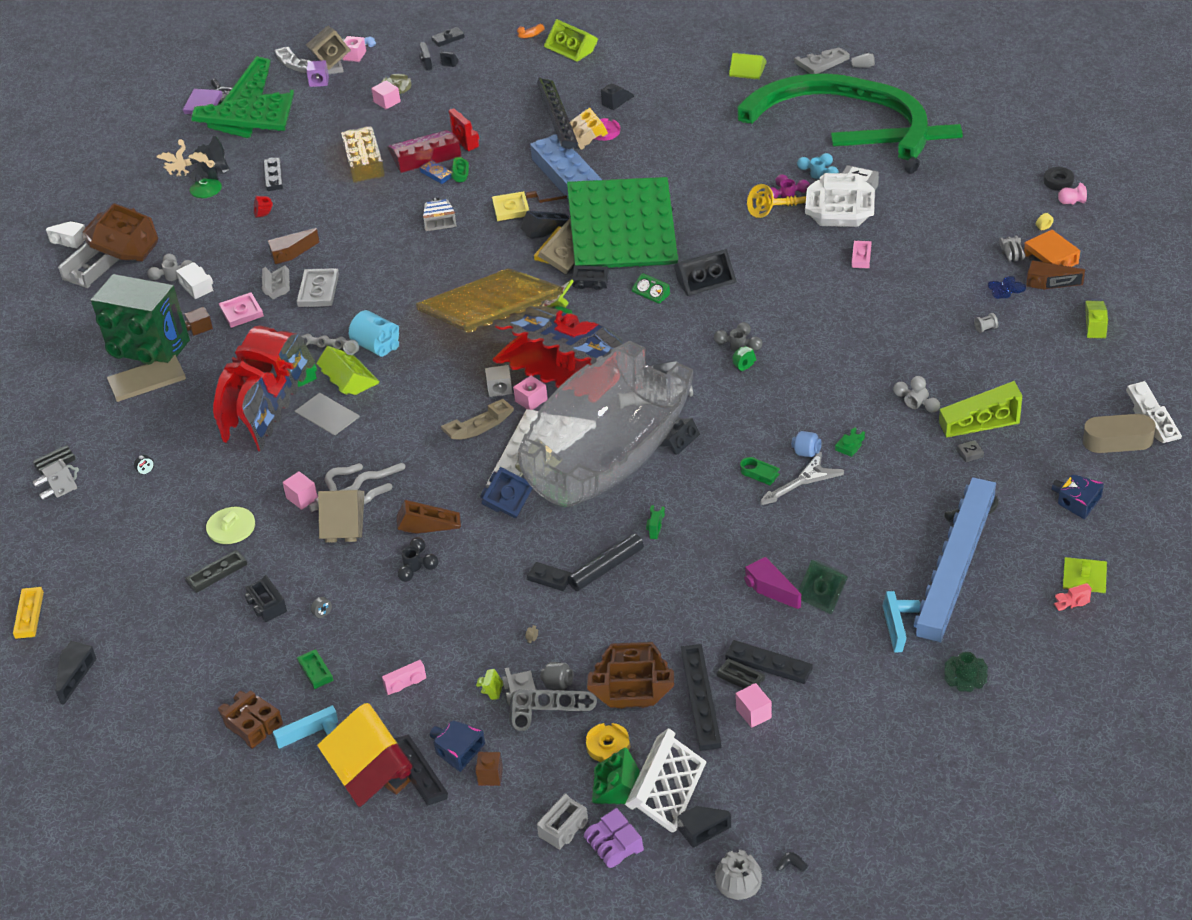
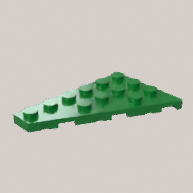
M294 90L284 94L276 92L256 96V99L250 100L242 98L225 101L222 105L216 106L213 104L196 106L192 113V121L285 131L294 98Z

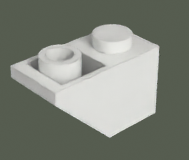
M67 222L46 229L49 241L54 244L77 249L85 241L82 237V232L85 229L84 224Z

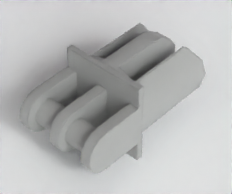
M1014 236V238L999 239L1003 250L1002 254L1006 255L1009 262L1011 260L1018 261V256L1021 261L1025 259L1026 256L1020 244L1021 238Z

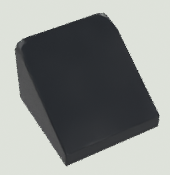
M440 52L441 65L456 67L459 60L455 53Z

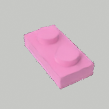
M854 241L852 268H869L872 241Z
M421 660L382 676L384 689L388 695L399 692L403 688L426 679L424 665Z

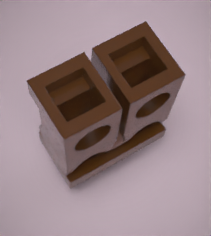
M241 690L236 693L233 698L235 703L231 706L224 703L218 707L225 726L244 739L251 749L267 738L266 734H272L273 731L283 725L280 711L259 696H255V693L251 690L248 693Z

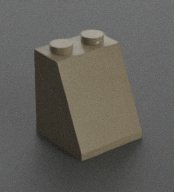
M330 26L325 27L306 44L319 61L326 60L328 70L351 51L338 33Z
M318 491L319 539H325V543L337 542V538H345V542H356L357 538L362 537L364 491Z

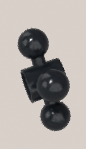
M420 537L413 538L410 546L405 547L401 552L404 566L398 570V578L403 582L410 581L413 578L414 572L418 571L422 564L428 570H433L438 566L439 560L436 555L427 554L425 557H420V553L426 546L425 541Z

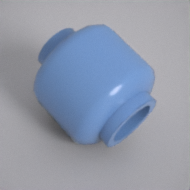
M800 431L796 437H793L791 446L798 456L814 457L821 450V439L818 438L816 433Z

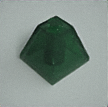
M811 559L798 590L801 593V600L832 614L848 576L831 565Z

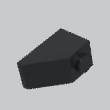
M612 83L601 89L602 105L611 110H615L634 97V94Z
M695 806L677 816L678 830L693 848L731 828V813L726 810Z

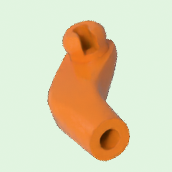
M538 24L527 30L524 27H520L517 29V36L519 38L535 37L545 29L544 25Z

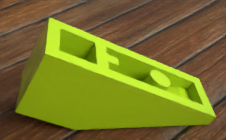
M1085 301L1087 338H1106L1108 315L1104 301Z

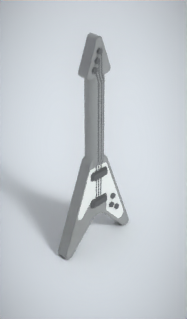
M819 452L798 478L773 492L768 491L761 499V505L776 502L777 498L802 484L844 475V470L822 468V452Z

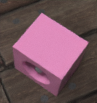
M347 36L344 42L351 51L343 57V60L359 62L366 53L364 38Z
M387 81L371 88L374 102L384 109H388L400 102L398 88Z
M529 376L513 387L515 402L526 409L533 410L548 400L546 385L533 376Z
M297 472L282 482L286 498L301 510L314 502L315 498H318L315 483L301 472Z
M756 683L736 693V710L751 728L772 718L771 701Z

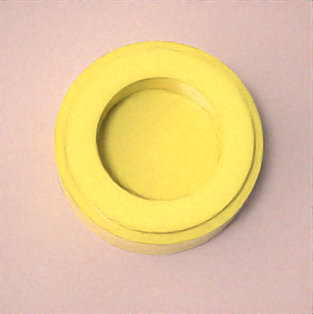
M1048 213L1041 215L1036 221V226L1040 230L1048 229L1053 223V217Z

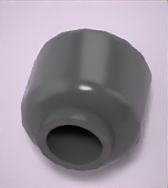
M549 662L541 670L540 678L547 689L566 690L568 686H571L574 674L567 663Z

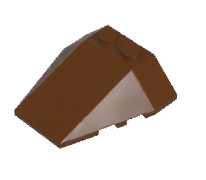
M653 642L610 644L604 652L602 661L596 663L594 672L588 674L587 690L610 708H646L654 706L674 687V671L669 669L667 661L661 658V653Z

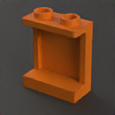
M1053 230L1025 242L1024 253L1026 257L1033 254L1042 262L1069 267L1079 264L1080 250Z

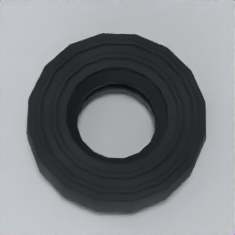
M1064 167L1049 168L1044 174V184L1048 188L1057 191L1063 188H1070L1074 183V173ZM1062 177L1064 180H1055L1053 178Z

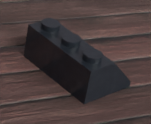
M727 249L681 261L674 265L677 280L687 296L737 282Z

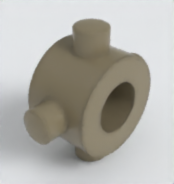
M535 625L532 628L529 627L526 631L525 638L528 640V643L535 641L538 637V629H536L537 626Z

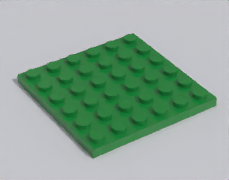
M668 177L567 182L575 266L612 268L678 263Z

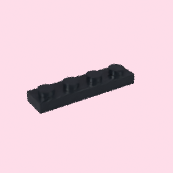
M733 640L725 654L726 660L729 658L744 666L802 684L806 683L813 669V664L736 640Z
M409 734L395 738V741L412 764L411 773L408 777L427 806L446 800L448 792Z

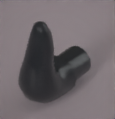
M787 852L783 855L776 870H783L788 864H792L803 872L808 868V864L796 853Z

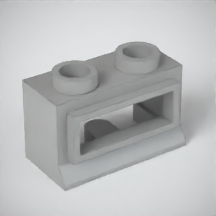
M564 794L537 823L538 836L560 850L565 844H569L572 841L574 834L579 828L582 829L587 824V808L572 800L567 794ZM565 810L573 813L558 830L551 827L552 824L557 825L560 822V816Z

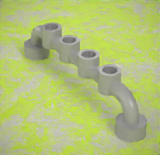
M310 334L301 336L306 346L315 344L318 347L334 346L336 349L343 347L344 352L348 355H353L359 350L357 341L346 340L344 337L329 339L326 335L319 338L312 337Z

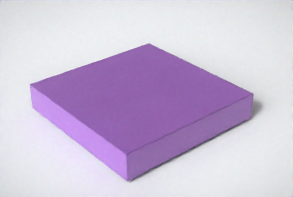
M194 89L183 108L184 114H192L196 106L218 105L223 95L222 91Z

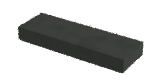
M235 550L186 577V583L197 593L248 565L247 560Z

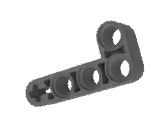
M519 689L514 691L510 697V725L515 730L525 731L531 725L532 709L591 711L596 706L597 699L593 693L588 691ZM519 693H523L526 696L527 700L524 705H518L516 702V696ZM540 694H545L548 697V702L544 706L538 704L537 699ZM563 694L569 697V704L565 707L559 703V698ZM585 695L587 699H590V704H586V707L583 703H575V699H584ZM518 715H523L526 719L525 725L522 727H518L515 724V718Z

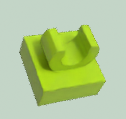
M491 669L487 670L485 677L478 678L476 686H482L481 693L488 694L490 699L495 700L500 697L503 681L496 670Z

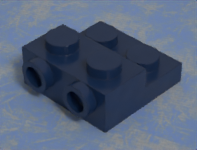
M500 467L497 472L494 471L489 479V482H491L490 486L483 489L480 498H482L481 504L496 512L502 511L517 519L535 484Z

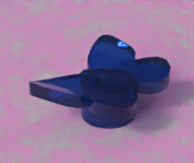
M1008 276L1002 282H988V288L992 290V295L996 299H1006L1011 296V293H1022L1026 290V285L1021 282H1015L1014 276Z

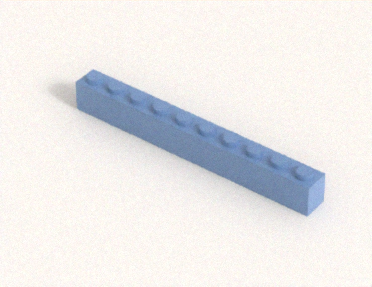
M972 477L970 485H966L964 490L965 498H961L959 503L960 511L959 513L956 512L954 516V527L950 526L949 540L943 544V556L939 555L938 569L932 573V585L927 586L925 594L927 598L921 602V614L915 617L914 628H917V637L937 642L942 641L993 503L996 489L995 482Z

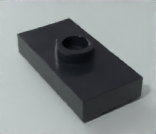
M456 27L431 37L432 41L440 47L465 38L464 32Z
M425 42L420 43V60L424 62L426 70H432L431 57Z

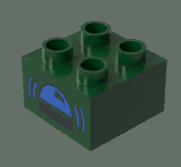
M113 274L91 299L96 322L100 327L105 342V349L114 358L124 357L138 360L145 364H152L154 361L169 363L174 355L177 357L190 341L174 285Z

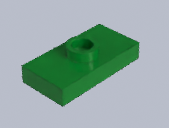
M316 649L297 657L299 665L314 689L334 681L332 674Z

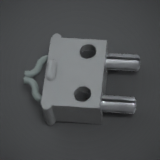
M62 459L42 470L44 476L33 481L36 487L46 481L50 486V489L40 493L41 499H45L52 494L58 498L77 489L74 480L77 478L79 469L72 465H66ZM68 468L75 470L74 477H72Z

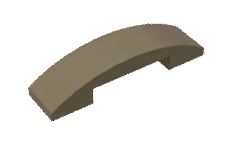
M504 399L488 405L487 412L462 423L456 419L442 425L441 429L451 439L475 437L500 424L514 411V408Z

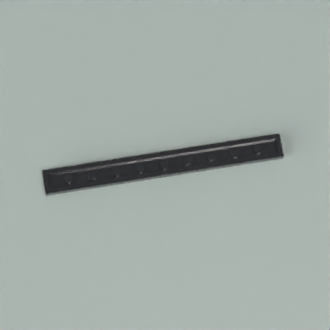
M538 78V87L561 146L565 149H577L578 141L554 81Z

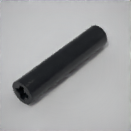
M633 533L567 577L570 586L578 592L644 548L643 541L637 534Z

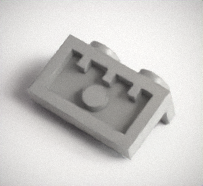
M505 668L506 676L502 677L504 689H509V692L506 693L508 705H510V697L514 691L519 689L536 690L531 671L511 675L509 668ZM519 693L516 696V702L518 705H524L527 700L526 696L523 693Z

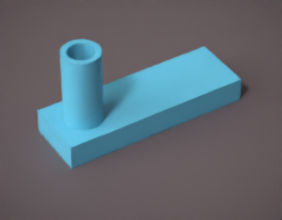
M886 591L882 606L894 652H903L906 634L900 613H919L921 604L919 600H897L895 591Z
M332 705L273 731L278 749L322 729L325 730L328 736L337 727L338 718L335 708Z

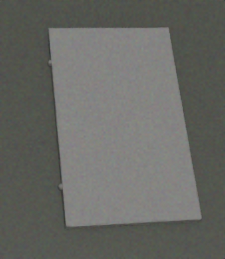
M318 393L295 410L297 414L334 436L360 417L358 414L321 393Z

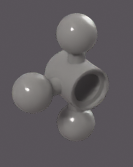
M166 254L163 257V269L151 267L147 275L151 280H158L161 275H165L166 280L174 281L178 279L176 270L193 262L185 260L178 266L176 257L173 254Z
M915 376L911 380L912 390H909L904 382H897L893 387L895 395L905 396V404L912 409H917L921 404H924L928 412L935 413L940 408L938 399H927L929 392L925 388L926 381L921 376Z

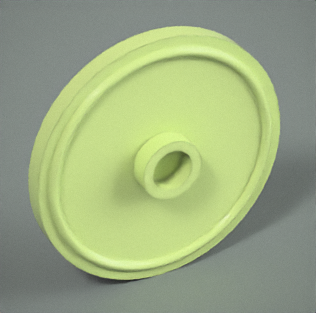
M228 507L210 517L206 525L207 534L211 540L220 544L237 543L247 538L253 532L255 519L253 514L245 508Z

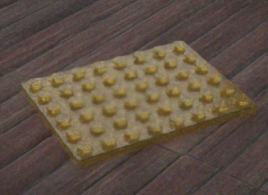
M507 268L418 302L416 306L419 311L469 333L477 330L476 327L481 325L488 326L493 324L494 320L506 319L510 317L509 314L524 312L527 307L539 306L545 300H555L558 298V295L563 294L561 286Z

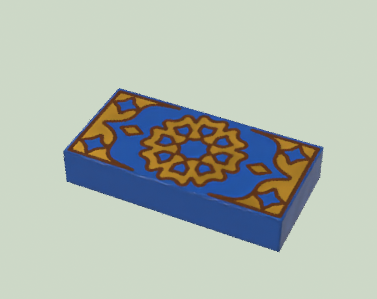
M432 160L420 167L421 173L441 184L452 178L450 170Z

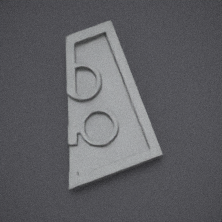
M839 47L822 51L820 55L808 54L807 58L800 59V57H795L794 63L810 74H818L848 60L849 53Z

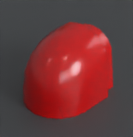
M256 196L254 201V215L256 218L267 216L271 212L273 203L269 197Z

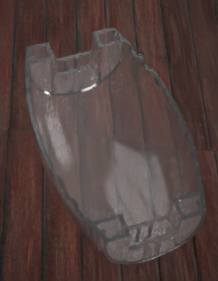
M628 341L610 350L611 354L606 357L601 355L597 358V362L591 366L587 364L551 395L537 413L538 417L535 421L531 422L528 433H525L518 449L519 465L525 479L543 498L564 507L575 506L615 487L651 457L675 425L686 403L692 385L693 369L677 362L667 374L645 365L646 348L632 341Z

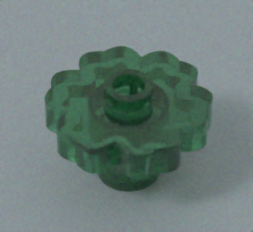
M962 652L958 657L951 656L945 662L944 679L949 686H957V689L961 692H972L974 688L981 689L987 683L988 666L983 659L976 658L973 653Z

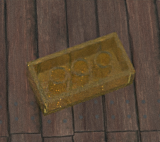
M363 127L361 129L341 132L353 183L384 177L383 163L373 128Z

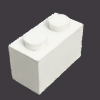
M194 262L176 270L179 283L194 299L213 291L211 276L206 275L203 268L198 267Z

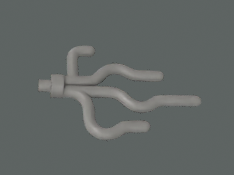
M358 463L350 467H337L329 470L325 475V482L329 490L337 491L332 479L334 476L349 475L361 471L363 465ZM399 463L380 471L363 472L358 475L353 485L342 490H358L363 481L367 479H380L405 469V464ZM387 483L370 490L364 496V504L370 502L375 496L392 490V484ZM318 498L314 499L315 503L309 505L311 512L319 511Z

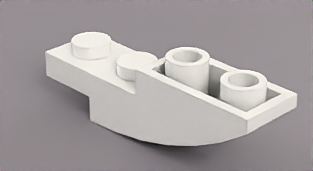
M1144 381L1129 385L1126 391L1134 403L1133 410L1135 414L1147 415L1155 421L1154 437L1162 443L1181 439L1182 435L1166 408L1159 406L1147 383Z

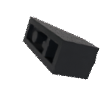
M527 211L521 230L529 238L545 237L553 233L558 227H562L570 217L566 213Z
M70 641L66 648L62 650L59 658L55 690L60 704L64 705L97 660L92 646Z

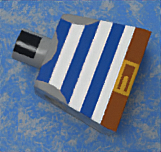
M434 198L431 202L425 203L423 215L425 231L457 227L455 212L449 200Z

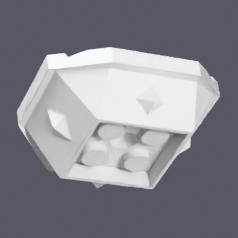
M824 173L820 180L807 188L805 214L810 215L820 226L858 227L869 216L874 215L875 189L865 182L859 174Z

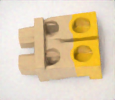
M588 108L570 122L578 141L577 147L581 150L597 136L602 135L604 137L608 134L603 123L591 108Z

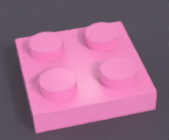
M252 293L219 303L220 310L231 328L264 316Z

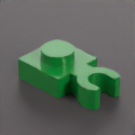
M857 428L851 429V435L844 434L835 445V450L852 457L862 446V441L865 439V431L861 434H856Z

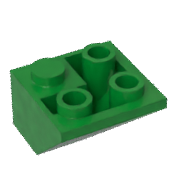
M624 747L595 766L592 802L594 804H626L640 774V770L627 748Z

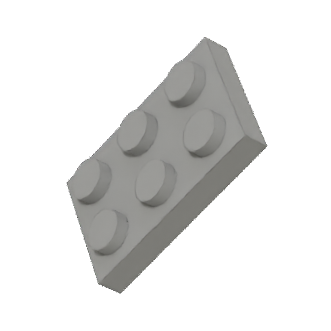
M338 268L304 269L297 299L298 307L332 306L339 276Z

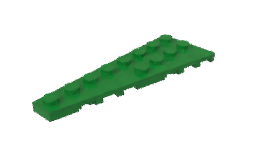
M256 56L223 102L242 98L247 100L256 99V96L262 95L271 65L270 59ZM207 123V128L244 138H250L253 131L252 127Z

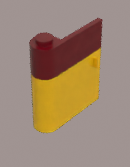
M369 703L363 704L354 710L317 745L358 807L365 804L392 778L404 779L411 773V762Z

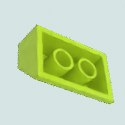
M556 19L544 47L574 61H579L593 52L598 38Z
M326 346L317 361L321 372L329 376V380L339 387V391L346 395L348 393L356 395L380 382L354 355H348L342 350Z

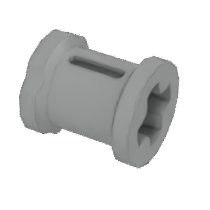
M990 313L983 318L977 317L974 319L975 328L979 333H983L986 329L998 328V320L994 313Z

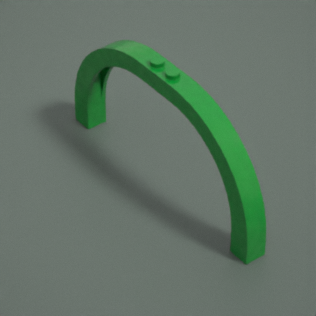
M806 74L784 78L759 88L737 107L738 121L753 124L768 108L793 97L811 94L841 95L887 106L899 112L907 119L911 128L898 144V158L909 160L911 157L917 158L927 141V115L918 100L896 87L851 76Z

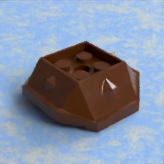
M115 203L104 212L98 213L82 232V237L90 248L120 260L136 259V261H144L158 243V236L151 217L138 213L135 208L128 209Z

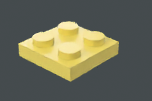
M524 191L492 197L497 221L525 217L526 212L529 211Z

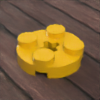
M604 723L598 724L587 733V752L596 761L603 762L624 747L628 750L630 749L628 732L619 724L612 723V726H605ZM604 741H612V744L604 745Z

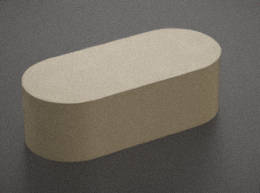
M1143 414L1093 417L1085 423L1083 445L1095 453L1144 450L1153 444L1156 424L1151 417Z

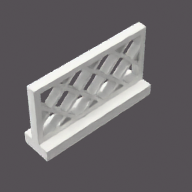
M668 728L657 736L625 805L632 810L637 807L673 833L678 827L677 816L685 811L706 761L674 738L675 733ZM671 746L678 750L680 757L673 758L670 750ZM691 759L698 764L696 770H690L687 760ZM681 761L685 772L678 773L675 762ZM669 763L672 774L665 775L663 764ZM682 776L687 777L689 786L686 788L682 786L680 780ZM674 778L677 789L670 790L667 779ZM661 780L664 788L663 792H657L655 781ZM679 793L680 805H675L672 794ZM666 795L669 807L662 808L659 796ZM653 797L656 809H651L645 804L648 798ZM671 810L674 819L672 823L666 819L664 811Z

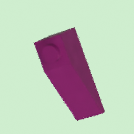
M766 557L745 567V582L757 593L796 609L801 608V593Z

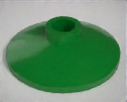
M201 179L192 184L190 193L197 198L212 197L220 192L222 184L217 179Z

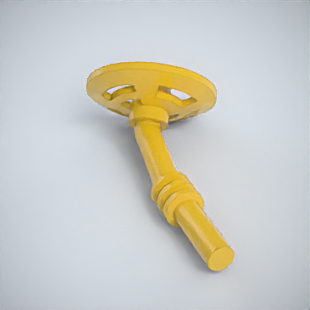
M765 184L754 186L747 198L748 210L752 216L757 218L765 217L771 211L773 205L793 206L794 204L797 206V204L806 203V196H790V198L787 196L786 198L774 199L772 190ZM760 189H765V191L757 193ZM754 198L756 199V206H757V208H755V209H754V207H753V199H754Z

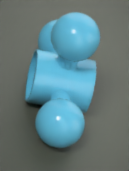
M828 153L821 155V157H815L811 161L807 157H801L797 161L798 168L801 170L810 168V175L815 179H820L824 173H839L838 169L834 166L825 168V166H830L833 162L832 156Z

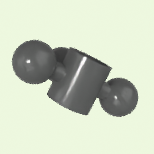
M746 322L739 323L736 329L730 331V336L724 330H718L714 334V341L717 344L730 342V348L734 352L739 347L746 345L753 349V351H758L763 345L759 337L755 336L746 339V336L751 332V327Z

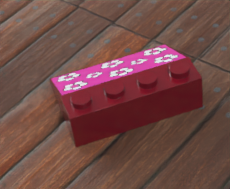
M448 130L387 146L400 173L420 168L431 160L440 163L461 157L459 140L455 133Z

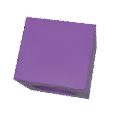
M326 60L309 61L306 70L309 86H328L329 74Z

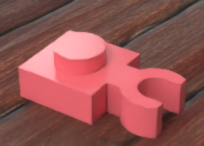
M1086 583L1070 588L1067 594H1057L1055 598L1058 602L1054 603V606L1058 611L1064 610L1068 606L1070 608L1084 606L1090 602L1092 588Z

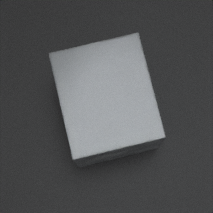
M509 365L485 368L489 397L513 394Z

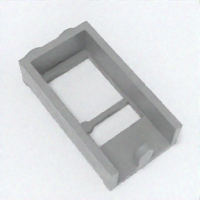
M86 243L58 268L62 280L89 288L91 283L119 259L105 254L92 266H88L85 263L99 251L90 248ZM81 267L88 268L85 272L78 271Z

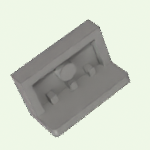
M285 265L272 273L266 267L262 269L263 292L272 299H275L290 290L289 269Z

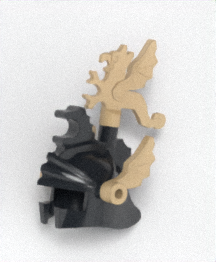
M216 136L212 137L209 145L203 144L198 146L194 150V154L188 156L189 159L184 160L182 156L185 150L183 140L178 141V144L182 145V147L177 151L176 157L170 152H163L157 156V158L168 162H174L172 164L164 163L166 165L164 168L169 171L170 175L173 174L171 173L172 171L178 170L177 176H181V171L183 170L186 176V173H189V171L185 170V167L197 163V168L190 174L193 182H196V175H200L201 179L207 177L208 179L219 180L217 167L220 166L223 173L230 170L225 159L223 146Z

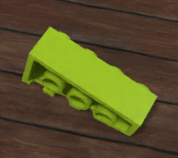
M1015 381L941 408L939 424L946 438L1019 424L1022 394Z

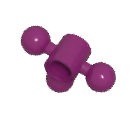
M780 174L775 180L776 185L780 189L770 187L773 192L774 199H777L778 195L781 198H786L787 196L790 198V196H795V191L806 193L810 184L807 180H800L795 185L794 180L788 179L784 174Z

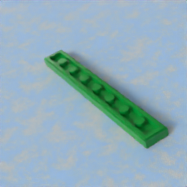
M961 124L927 126V140L963 137ZM911 127L831 133L832 146L901 142Z

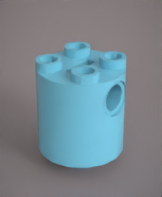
M364 310L358 313L352 320L349 327L350 340L357 341L359 346L383 357L390 351L398 348L399 326L370 311Z

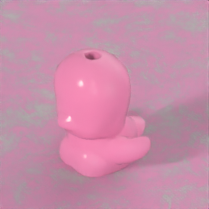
M1079 183L1075 189L1063 188L1058 194V200L1062 204L1074 205L1077 201L1085 203L1087 199L1086 186L1082 183Z

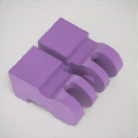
M617 808L602 817L601 822L590 826L584 833L586 841L591 843V847L597 851L601 859H604V863L609 868L620 864L624 858L631 854H638L644 850L642 837Z

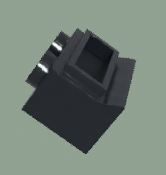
M267 575L261 580L245 587L247 593L244 596L249 605L253 604L257 617L261 616L265 622L287 612L284 598ZM265 592L272 599V601L266 604L259 597V595Z

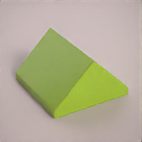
M732 53L729 76L760 79L766 65V60L760 55Z

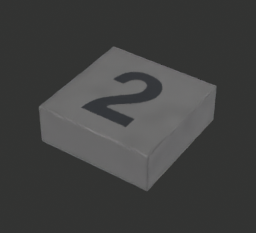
M975 440L957 446V451L965 462L984 457L983 450Z

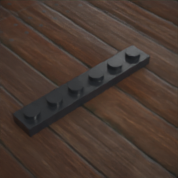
M702 644L681 646L699 750L722 748Z

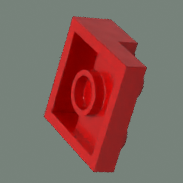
M455 109L449 110L451 131L455 133L459 143L467 151L479 147V135L472 129L471 122Z

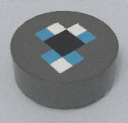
M325 597L317 598L311 606L312 614L318 618H323L332 609L331 602Z

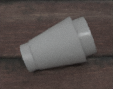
M866 53L852 58V66L862 68L875 66L874 54Z

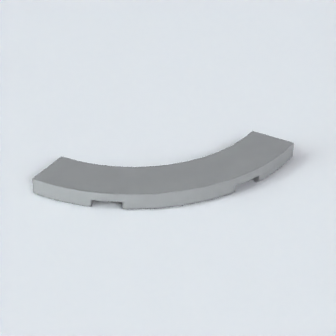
M289 47L275 50L276 57L283 65L290 69L307 73L309 60L298 59ZM338 61L329 69L328 74L344 72L341 61Z

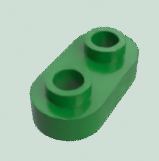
M456 157L452 163L451 177L456 182H464L468 177L469 163L464 158Z

